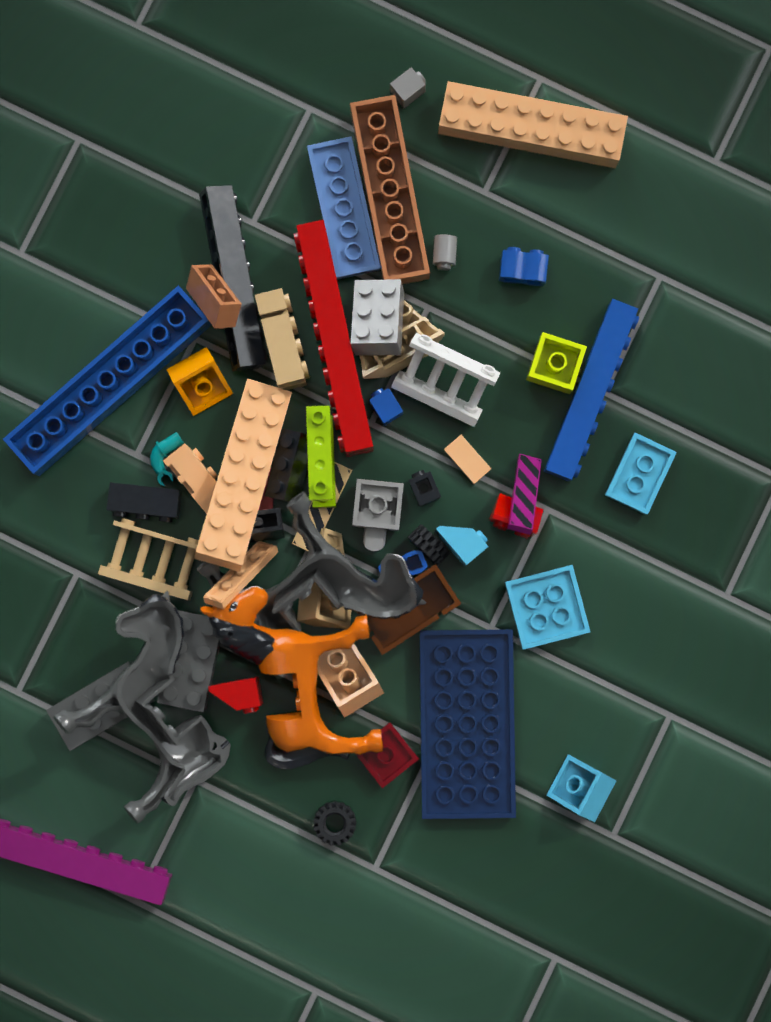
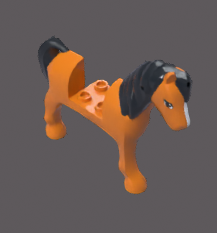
M251 586L239 592L224 609L212 605L200 608V611L209 617L213 634L220 640V643L239 656L253 661L259 666L261 673L269 675L294 673L293 686L298 688L296 709L301 712L266 716L269 739L265 746L264 755L267 762L272 766L280 769H294L328 756H338L348 760L350 754L361 755L370 751L375 753L383 751L381 729L371 730L364 737L347 738L338 736L325 726L320 717L317 703L316 685L318 661L321 654L335 649L347 650L358 639H368L369 626L367 615L356 617L349 628L330 635L311 636L302 631L291 629H269L254 623L257 614L268 601L267 592L259 586Z

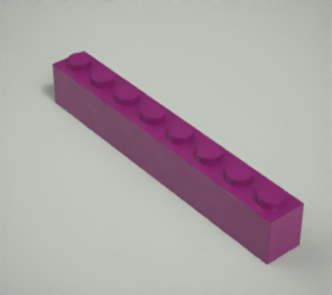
M0 819V857L157 905H162L165 901L172 874L167 873L168 869L164 867H147L145 862L132 859V861L122 859L123 856L118 853L109 852V855L100 852V848L89 845L84 848L78 846L77 841L71 839L61 841L55 839L56 836L47 832L38 834L33 832L31 827L20 825L18 828L11 826L10 821Z

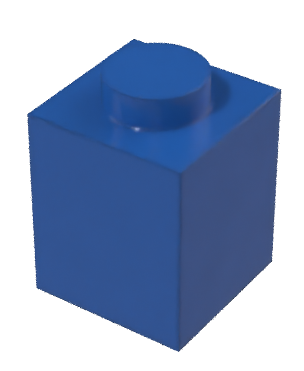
M380 388L371 394L372 398L369 400V403L383 426L403 415L402 408L389 388L386 390Z

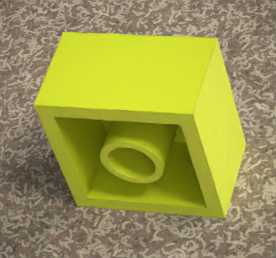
M542 332L526 380L570 394L574 389L587 346Z

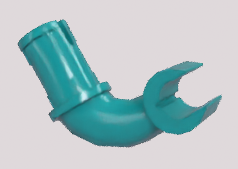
M177 432L161 442L156 441V445L152 448L150 455L151 466L158 475V483L165 487L166 485L162 481L164 474L168 475L172 482H174V476L165 469L163 459L167 457L169 452L184 443Z

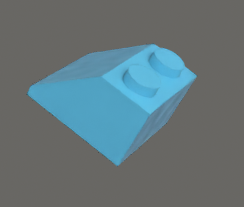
M439 526L434 531L463 566L469 564L488 547L486 544L488 539L480 530L476 532L472 528Z
M568 754L546 796L576 814L595 822L616 780Z

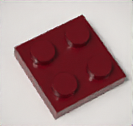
M391 722L381 728L382 752L375 753L370 751L361 755L356 754L382 788L419 760L418 756Z

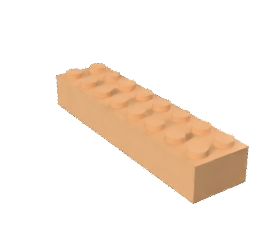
M448 81L438 134L616 168L620 161L628 116Z
M247 378L194 559L240 572L291 398V391Z

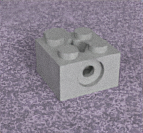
M357 479L352 526L364 528L363 544L369 551L377 552L383 549L387 530L399 532L404 483Z

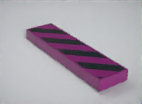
M519 454L517 458L508 529L529 535L533 530L542 459Z

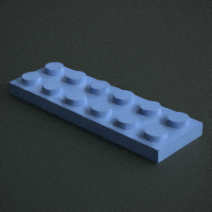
M352 137L307 146L336 278L342 279L381 270Z

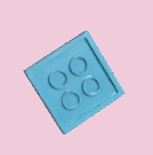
M573 565L505 582L522 650L590 633Z

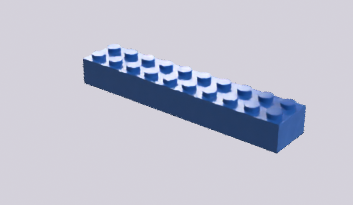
M178 285L4 437L3 440L33 474L41 476L212 324Z

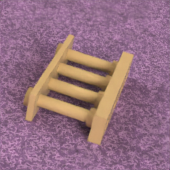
M122 518L121 522L114 520L113 525L121 527L111 563L108 562L107 566L100 565L98 574L161 593L169 591L171 596L191 600L193 591L187 590L188 585L186 584L199 540L188 537V540L184 541L135 527V522ZM130 530L142 533L143 537L134 567L127 573L121 571L122 566H120ZM152 537H156L166 541L156 574L152 576L151 580L143 577L144 573L142 570ZM176 543L188 548L178 582H175L174 586L165 584L166 579L164 577L174 544Z

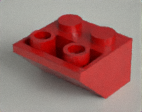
M501 493L498 495L489 521L494 522L493 527L504 531L508 529L512 497ZM535 508L533 530L530 535L515 531L514 534L525 539L536 535L544 509Z

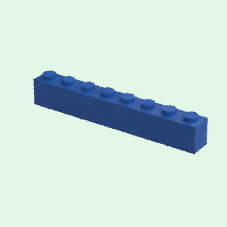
M615 299L610 301L544 472L568 482L573 477H578L582 466L578 464L581 456L585 457L590 444L586 442L589 435H594L598 426V422H595L598 413L602 414L607 402L603 400L605 393H610L615 380L611 379L614 371H619L623 359L619 357L622 350H627L631 338L628 337L630 329H635L638 323L639 316H636L638 308Z

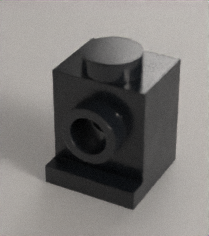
M421 470L411 475L412 479L409 480V484L419 507L441 498L430 471L425 473L424 470ZM421 484L428 486L426 492L420 491L419 486Z

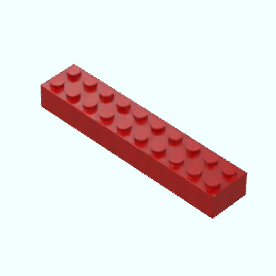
M324 219L296 225L298 233H293L297 253L302 252L303 254L298 256L302 275L307 274V278H303L307 297L312 296V300L308 301L312 319H317V322L313 323L316 340H321L322 345L318 346L321 363H326L327 368H323L326 386L331 385L332 390L328 391L331 408L336 407L337 413H333L336 430L341 429L342 436H337L341 453L346 452L347 457L374 452Z

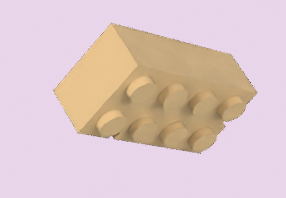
M282 288L256 294L255 299L259 315L262 318L261 322L278 388L290 390L306 386V379L310 377L306 362H301L300 360L304 353L300 338L295 339L294 336L298 334L294 316H289V313L293 312L289 295H284Z

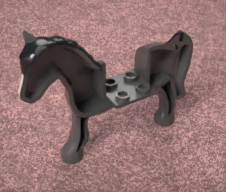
M302 492L294 497L286 507L294 515L292 527L308 544V554L304 561L279 584L265 590L268 594V601L257 614L254 623L269 629L301 631V624L297 621V614L292 608V602L297 598L300 600L307 598L312 592L311 588L314 583L320 587L337 609L344 607L345 610H354L358 614L379 619L400 618L402 615L411 612L418 605H424L427 602L422 599L423 590L411 577L405 560L399 555L391 553L384 557L381 561V571L378 580L356 569L345 555L332 547L319 533L309 515L311 501L306 493ZM203 562L197 568V571L208 580L211 588L225 575L221 572L220 566Z
M166 591L163 596L153 594L141 606L122 613L117 617L115 629L118 634L123 637L140 638L145 643L135 661L123 669L111 687L87 707L78 711L62 710L53 716L63 731L70 734L76 727H92L107 712L118 711L127 716L152 739L160 756V768L156 780L140 800L130 801L123 807L137 824L147 814L156 810L161 801L175 806L180 796L186 790L205 782L225 765L230 752L228 740L212 732L211 727L203 716L191 717L174 729L171 725L167 726L162 721L165 716L158 707L153 708L148 703L175 680L172 674L175 673V664L179 660L182 639L184 637L183 618L179 615L177 608L170 602L169 591Z

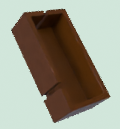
M436 564L414 578L423 590L422 599L427 602L426 604L418 605L411 612L397 619H379L367 616L369 632L373 631L375 634L371 638L382 655L439 619L437 613L441 612L442 615H445L461 604Z

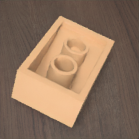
M355 644L347 650L335 649L321 654L318 661V675L344 718L384 694L379 682Z

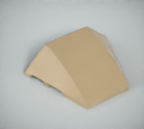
M404 301L401 355H359L363 378H386L409 366L416 350L409 345L416 333L427 335L437 343L445 336V333L441 329H437L426 317H422L411 305Z

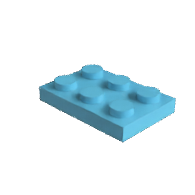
M633 433L605 496L648 515L677 452L644 436Z

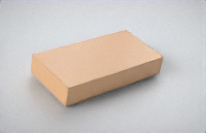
M462 435L444 449L446 454L473 484L491 470L490 466Z

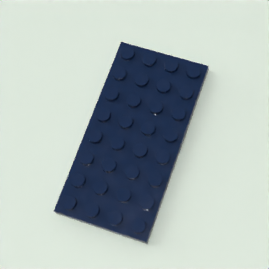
M513 629L420 630L422 819L516 818Z

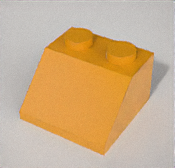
M207 347L166 369L193 416L233 394Z

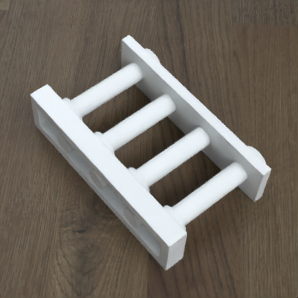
M416 333L409 345L416 350L406 372L399 371L391 388L475 427L482 412V409L477 407L478 402L487 384L495 385L500 372L490 365H483L433 341L427 335ZM424 353L437 359L427 382L415 378V373ZM445 363L458 369L448 392L440 390L435 386ZM466 373L479 379L469 402L461 400L456 396Z

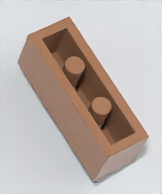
M212 264L191 265L186 286L189 294L214 328L235 327L241 302Z

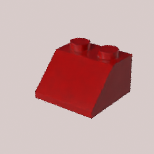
M259 676L208 686L209 692L235 710L243 709V714L256 712L259 710V706L264 704Z

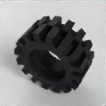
M421 524L408 536V539L437 566L450 554V551Z
M332 801L325 803V805L318 809L314 818L316 836L323 843H329L331 846L333 844L338 846L349 841L356 828L355 814L343 802ZM332 814L340 815L344 820V827L338 832H332L326 827V819Z

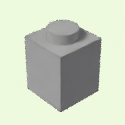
M411 67L390 83V92L396 96V100L405 108L425 93L426 80L419 71L415 72Z

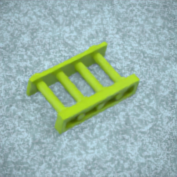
M307 406L309 500L313 502V508H336L333 415H330V406Z

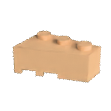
M183 444L164 459L163 462L167 467L169 466L177 476V479L185 486L207 514L218 475L211 466L208 468L204 466L201 462L204 457L196 448L192 450L188 445Z

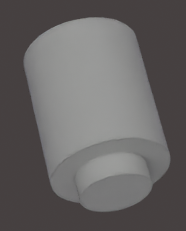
M445 234L434 236L433 265L437 266L438 270H451V267L456 265V236Z

